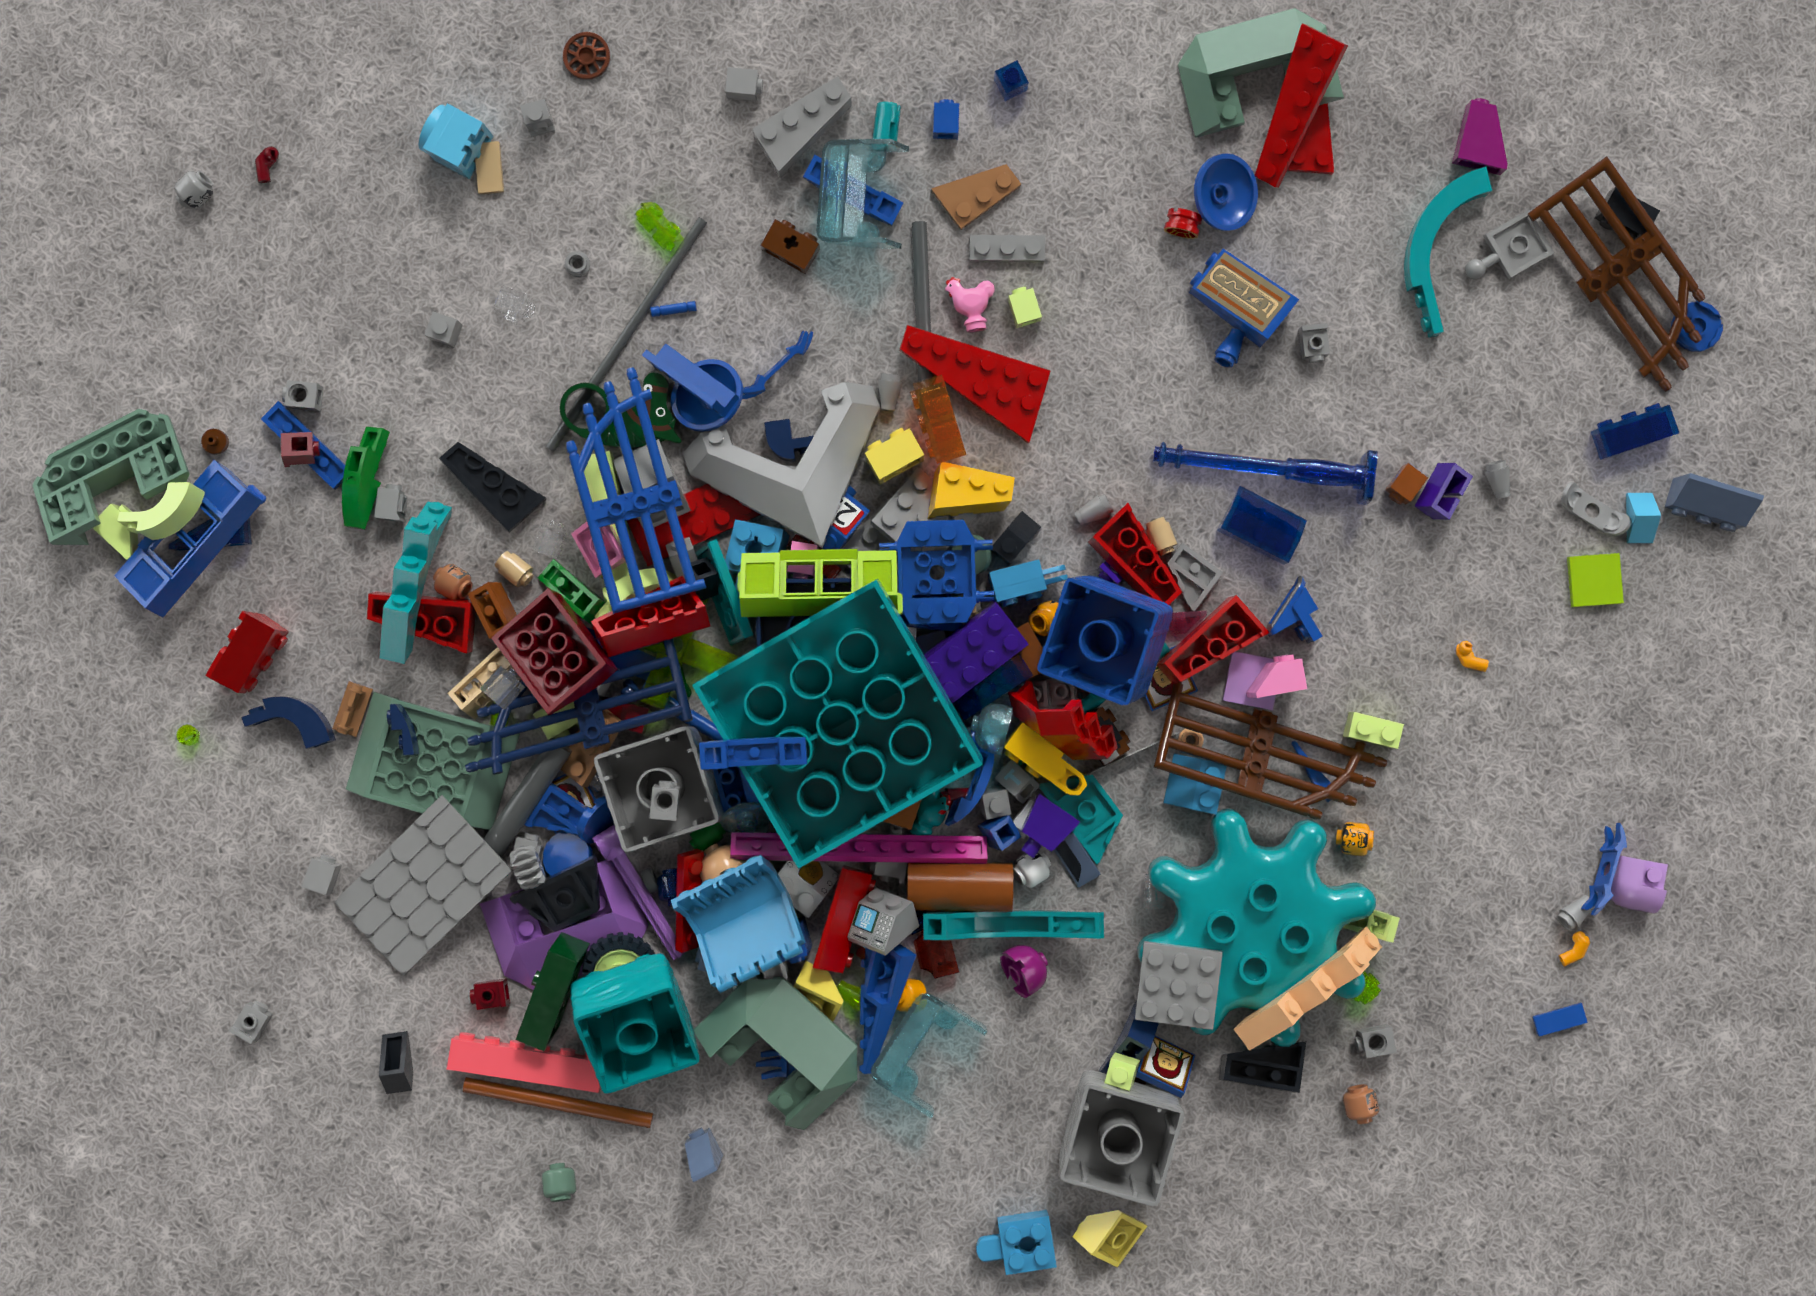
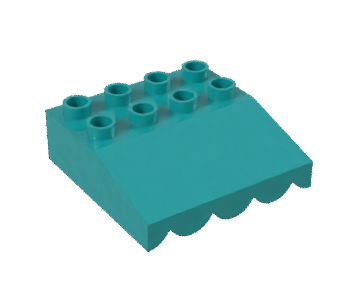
M878 578L692 685L723 740L760 737H806L808 764L739 766L798 869L983 765V757Z

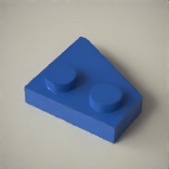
M552 783L524 825L578 834L577 825L579 819L588 807Z

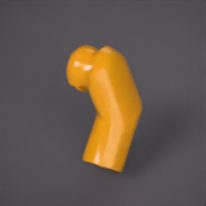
M1462 641L1457 645L1456 654L1462 666L1486 672L1489 661L1475 657L1472 651L1473 645L1469 641Z
M1578 931L1572 936V940L1575 942L1573 948L1558 955L1564 967L1585 956L1590 945V939L1584 932Z

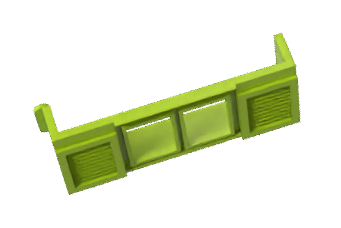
M858 549L780 550V553H741V571L738 573L737 590L740 593L741 617L813 616L877 578L898 613L902 615L903 596L901 593H897L896 550L858 551ZM851 564V592H823V565ZM787 565H815V593H786Z

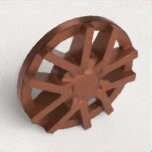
M581 32L572 36L565 44L563 61L568 71L575 77L593 79L601 76L607 69L610 62V50L605 40L599 35L592 32ZM584 37L582 46L575 42V40ZM588 37L594 38L591 46L587 45ZM597 40L600 43H602L604 47L595 48ZM573 44L578 50L574 52L569 50V47ZM606 51V57H597L596 53ZM567 53L575 56L569 63ZM605 61L603 66L599 69L596 62ZM579 62L580 65L574 71L571 66ZM594 65L597 70V72L591 74L589 70V66ZM585 67L588 75L580 74L579 72Z

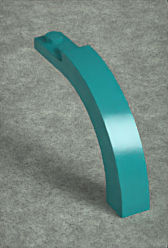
M1487 167L1466 173L1443 188L1421 212L1410 233L1404 260L1407 292L1417 290L1415 302L1417 307L1422 310L1421 327L1424 333L1427 332L1428 338L1439 336L1444 332L1430 275V254L1433 241L1441 224L1452 211L1469 201L1486 197L1492 191Z
M1012 910V912L923 914L924 940L990 937L1104 938V912Z

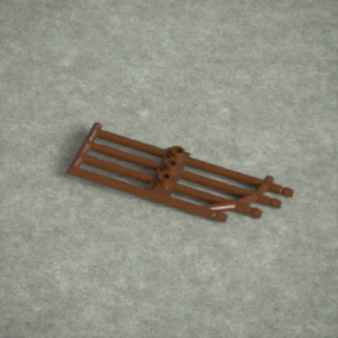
M1606 156L1527 215L1533 222L1539 217L1582 276L1576 283L1584 296L1587 297L1590 303L1595 299L1599 300L1644 363L1638 370L1642 377L1645 378L1651 373L1653 378L1659 382L1658 385L1661 389L1667 392L1672 387L1658 364L1669 353L1682 371L1689 367L1687 360L1682 357V353L1675 344L1682 327L1694 343L1702 340L1698 330H1695V326L1687 316L1689 291L1692 292V296L1698 302L1703 301L1705 295L1698 288L1696 281ZM1603 171L1608 175L1647 231L1636 240H1633L1592 182V179ZM1582 186L1625 245L1622 250L1613 256L1570 197L1572 193ZM1562 202L1603 260V263L1590 271L1549 213V210ZM1661 252L1679 276L1677 301L1649 262ZM1641 268L1675 316L1669 334H1667L1628 279V276ZM1618 283L1662 343L1661 348L1653 357H1651L1606 293Z
M1175 683L1171 692L1154 768L1320 820L1322 812L1315 808L1310 809L1309 805L1330 799L1339 803L1343 802L1348 806H1355L1357 803L1355 797L1344 795V793L1338 792V790L1348 781L1359 785L1363 784V786L1368 788H1374L1376 784L1374 779L1367 776L1363 777V775L1354 771L1360 761L1374 764L1378 767H1386L1387 760L1383 757H1376L1374 754L1364 752L1366 746L1364 742L1358 741L1355 747L1352 748L1278 724V716L1266 710L1261 711L1254 708L1252 715L1182 693L1183 684ZM1179 702L1250 725L1247 738L1178 716ZM1174 725L1244 747L1243 758L1239 760L1171 738ZM1274 733L1350 757L1345 769L1274 747L1272 746ZM1172 748L1240 770L1238 781L1234 783L1166 761L1168 749ZM1272 756L1337 778L1327 787L1316 785L1267 769L1269 757ZM1268 779L1311 794L1290 801L1262 792L1264 780Z

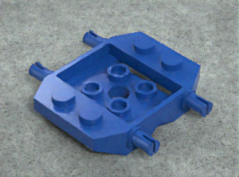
M964 520L907 521L895 543H879L880 548H889L879 549L880 551L896 550L898 555L899 593L903 596V613L910 624L967 623L976 603L984 601L994 602V597H984L994 595V590H976L975 552L977 550H993V545L983 546V544H993L992 539H974ZM962 546V550L911 551V548ZM939 565L943 567L945 573L940 580L931 578L930 569L933 566ZM963 594V597L912 598V595Z

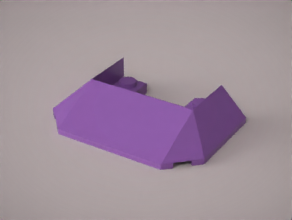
M604 860L597 863L600 894L599 911L591 914V919L565 927L556 932L544 935L540 920L528 914L530 911L519 903L514 904L510 901L509 898L521 890L480 904L505 977L534 990L535 986L531 985L533 977L537 970L541 971L548 950L561 932L590 943L587 951L590 950V946L593 943H597L599 938H607V934L613 933V936L617 935L618 932H623L624 935L632 933L635 938L638 936L643 937L648 927L645 914L612 860ZM582 964V966H581V969H580V972H579L578 977H579V976H582V967H583V964Z

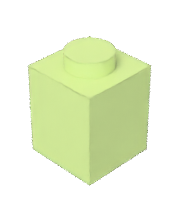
M1020 287L1013 290L1012 295L1008 297V303L1016 328L1041 321L1042 315L1033 288L1027 290L1026 287Z
M1115 1052L1111 1057L1104 1083L1130 1091L1134 1084L1140 1060Z

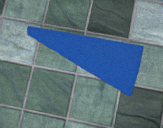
M898 944L886 956L865 948V959L861 960V967L865 968V984L861 985L860 1025H864V1039L860 1040V1048L863 1049V1065L859 1066V1071L863 1074L873 1073L916 958L915 953L901 944Z

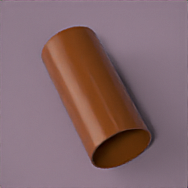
M908 863L907 900L913 902L915 911L1012 912L1013 864Z

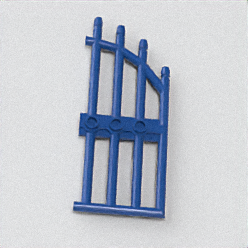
M634 367L627 369V377L630 380L629 384L633 396L621 403H618L612 382L604 383V391L607 394L606 398L610 410L598 423L593 415L592 405L590 403L583 404V413L586 416L585 420L589 435L580 456L577 453L578 449L575 442H566V449L570 455V463L613 614L706 588L704 579H695L675 507L682 506L676 480L667 481L645 401L652 399L650 389L642 391ZM634 406L637 409L658 485L644 489L622 417L623 412ZM612 422L614 423L633 492L617 495L601 434ZM593 450L607 494V499L592 502L584 474ZM664 510L686 582L674 587L670 586L650 516L652 513ZM640 517L661 589L645 594L625 523L627 520ZM612 524L616 526L635 593L634 598L620 601L600 531L601 527Z

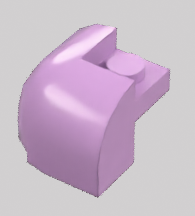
M1620 856L1611 887V892L1614 895L1611 900L1616 905L1627 909L1653 914L1658 913L1667 893V890H1664L1668 864ZM1610 863L1606 866L1605 875L1610 870Z

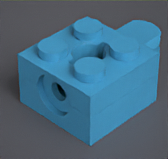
M735 519L725 562L730 574L737 575L735 588L738 596H740L737 590L738 573L741 571V553H780V550H786L790 535L784 529Z
M1038 559L989 572L988 579L991 590H994V600L997 604L1001 603L1003 608L1018 603L1017 599L1025 597L1026 601L1041 598L1042 592L1047 590V585L1066 581L1068 575L1045 580V575L1064 571L1066 567L1065 565H1060L1042 570L1040 560Z
M1047 1210L997 1217L999 1234L982 1236L976 1243V1252L981 1261L989 1262L1003 1259L1006 1275L1057 1267Z

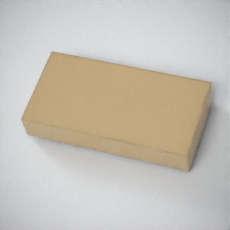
M483 142L480 149L481 155L479 158H475L478 194L504 192L500 142Z

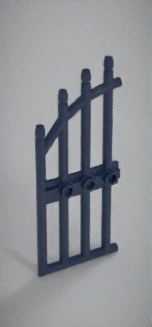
M673 638L648 645L664 643L667 657L617 670L601 685L665 667H670L673 681L601 701L598 690L595 688L573 701L575 708L506 726L511 710L538 703L533 694L522 696L528 687L517 673L502 677L504 685L514 684L515 682L519 683L505 701L477 710L478 717H487L490 714L495 715L499 713L494 729L467 739L469 746L492 741L491 757L466 764V771L475 772L479 769L483 770L492 767L493 775L503 773L502 764L581 742H583L584 749L599 747L610 743L608 736L610 734L679 715L682 716L683 722L692 721L693 717ZM672 691L676 692L679 704L677 706L608 725L605 723L603 710ZM578 719L579 733L502 754V738L566 720Z

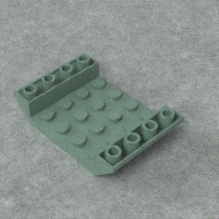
M373 692L346 790L365 798L422 814L443 795L472 827L490 830L496 820L512 762L502 764L503 773L493 775L492 767L483 770L479 769L475 772H467L466 764L491 757L492 741L469 746L467 739L474 735L492 731L494 726ZM390 704H401L409 715L416 732L419 754L403 755V750H400L399 735H402V730H391V725L387 723V710H390ZM520 733L502 738V754L516 750Z

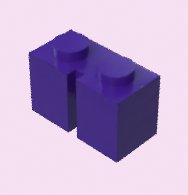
M1437 463L1415 507L1431 519L1450 520L1460 500L1455 497H1443V495L1463 496L1473 476L1456 463Z

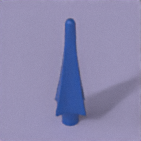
M1292 741L1291 744L1296 753L1308 757L1296 741ZM1304 767L1311 783L1327 787L1331 783L1322 772Z

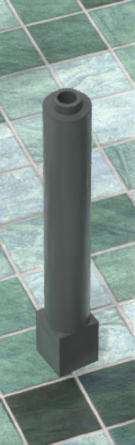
M570 746L544 752L538 756L485 836L484 840L501 858L572 753V750L569 748Z

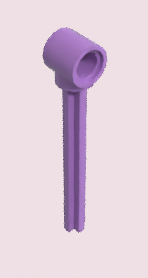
M615 825L594 836L592 840L599 852L607 861L612 860L672 960L681 957L684 953L675 950L676 935L625 851L621 848Z

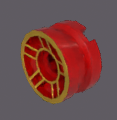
M1170 208L1167 214L1169 220L1165 223L1164 231L1187 239L1198 238L1200 231L1198 225H1201L1203 219L1201 215L1182 208H1178L1177 212H1174V208Z

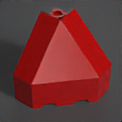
M1027 681L1017 692H1008L1013 715L1072 760L1108 759L1117 749L1112 725H1102L1100 727L1097 712H1087L1084 715L1081 699L1071 700L1063 709L1039 710L1032 681Z

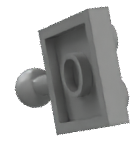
M1530 210L1525 211L1483 236L1493 254L1482 260H1470L1465 266V273L1469 278H1481L1487 268L1498 262L1506 277L1510 279L1554 254L1536 220L1533 222L1527 214Z

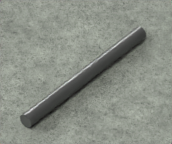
M915 221L912 222L916 328L931 332L927 222ZM918 365L919 410H935L933 374Z

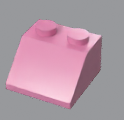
M1293 654L1273 657L1274 662L1265 664L1247 690V697L1260 698L1307 689L1302 658L1294 659Z

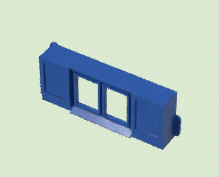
M213 460L193 483V485L205 492L200 508L214 523L197 542L183 529L175 533L190 548L189 552L172 570L154 551L163 539L151 540L145 536L137 545L139 546L137 550L114 575L145 609L162 618L259 505L266 501V496L254 485L247 487L232 471L216 460Z

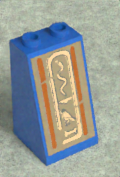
M1222 249L1219 254L1214 252L1205 263L1208 266L1203 274L1198 272L1189 283L1193 286L1189 291L1190 294L1232 327L1241 330L1245 337L1259 348L1270 338L1299 301L1297 297L1225 249Z

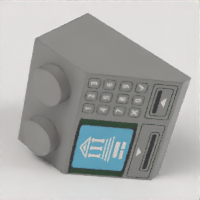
M875 888L859 901L847 936L848 940L886 956L919 927L913 902Z

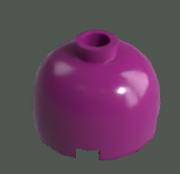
M1017 945L1002 953L1003 956L1000 957L1001 967L1007 979L1011 975L1017 986L1013 989L1017 994L1027 998L1043 987L1047 979L1046 966L1048 961L1042 952L1038 953L1030 946Z

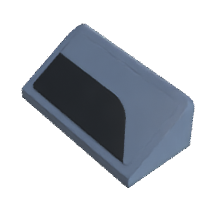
M1073 832L1054 849L1078 887L1101 875Z

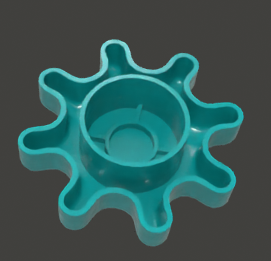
M1222 809L1211 820L1215 850L1208 861L1200 866L1189 867L1171 857L1160 856L1150 863L1148 877L1152 886L1174 901L1176 914L1169 928L1142 938L1137 947L1140 962L1142 961L1144 941L1222 951L1213 1030L1190 1027L1196 1034L1204 1036L1214 1033L1220 1027L1225 1016L1236 1008H1249L1257 1011L1280 996L1338 951L1337 938L1340 930L1345 925L1365 919L1374 912L1376 898L1373 892L1363 884L1354 882L1340 886H1328L1320 880L1316 871V864L1326 846L1327 834L1324 828L1315 821L1309 819L1300 820L1292 826L1281 844L1274 847H1262L1253 843L1244 817L1233 809ZM1363 973L1338 988L1334 994L1345 999H1353L1359 996L1365 987ZM1299 1019L1293 1026L1270 1038V1040L1275 1045L1281 1047H1289L1295 1044L1301 1034Z

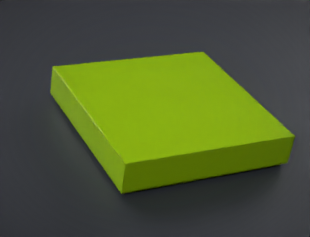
M1620 553L1567 557L1571 607L1624 603Z

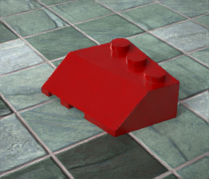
M242 611L238 617L242 621L241 624L235 629H231L227 636L230 642L228 647L224 646L219 650L205 676L237 693L245 694L247 691L251 692L258 683L256 678L260 672L266 671L273 662L271 657L274 652L284 647L288 640L286 635L289 631L265 614Z

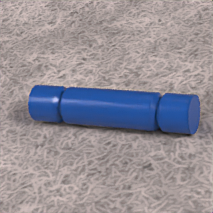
M696 301L650 307L652 317L697 311Z

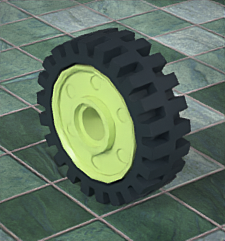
M618 932L614 936L613 933L607 934V938H599L597 943H593L590 946V950L587 951L583 961L582 978L591 972L612 969L632 962L642 955H653L655 952L651 949L648 942L644 943L643 938L639 936L635 938L632 933L624 935L623 932Z

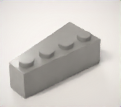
M837 76L752 129L754 138L779 178L852 106L851 96Z

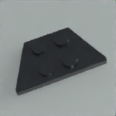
M593 855L546 878L545 882L538 887L523 889L513 894L509 899L512 903H519L530 911L528 914L535 919L543 921L545 926L554 932L598 912L600 909L597 857Z

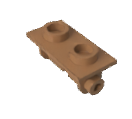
M349 681L332 729L345 735L349 734L357 737L373 689Z

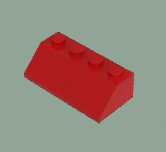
M843 865L813 968L843 973L845 967L850 968L854 954L849 951L853 942L849 941L847 936L859 901L874 889L876 880L871 879L872 873Z

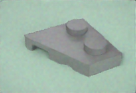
M1183 543L1180 544L1166 563L1192 612H1195L1223 573Z

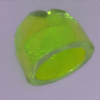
M186 724L178 729L176 737L181 744L191 746L199 741L200 734L197 728ZM193 735V737H191L190 739H188V740L185 741L184 738H187V737Z

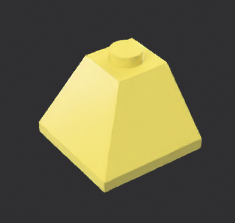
M805 961L794 987L833 1022L843 1004V999L829 971L813 968L812 963Z
M1120 1210L1087 1216L1079 1224L1077 1231L1072 1237L1091 1255L1118 1268L1147 1228V1225Z

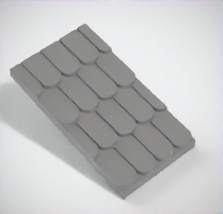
M441 795L334 902L388 959L393 967L404 976L513 870L449 801Z

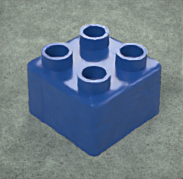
M1088 575L1068 578L1064 583L1058 601L1059 604L1051 623L1045 646H1043V652L1037 665L1038 671L1046 676L1071 684L1120 705H1129L1144 697L1149 689L1173 616L1172 607L1165 602L1096 576Z

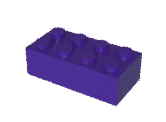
M994 600V602H991L969 619L967 623H964L930 649L924 656L951 703H953L1029 644Z

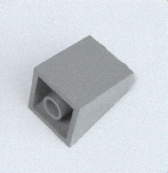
M658 439L656 442L667 481L676 480L682 506L675 507L677 516H680L691 510L671 463ZM647 445L632 451L643 489L658 485ZM623 456L614 459L613 463L626 494L633 492ZM665 510L650 514L654 527L668 521ZM638 517V520H639V522H640V524H641V526H642L641 519H640V517Z

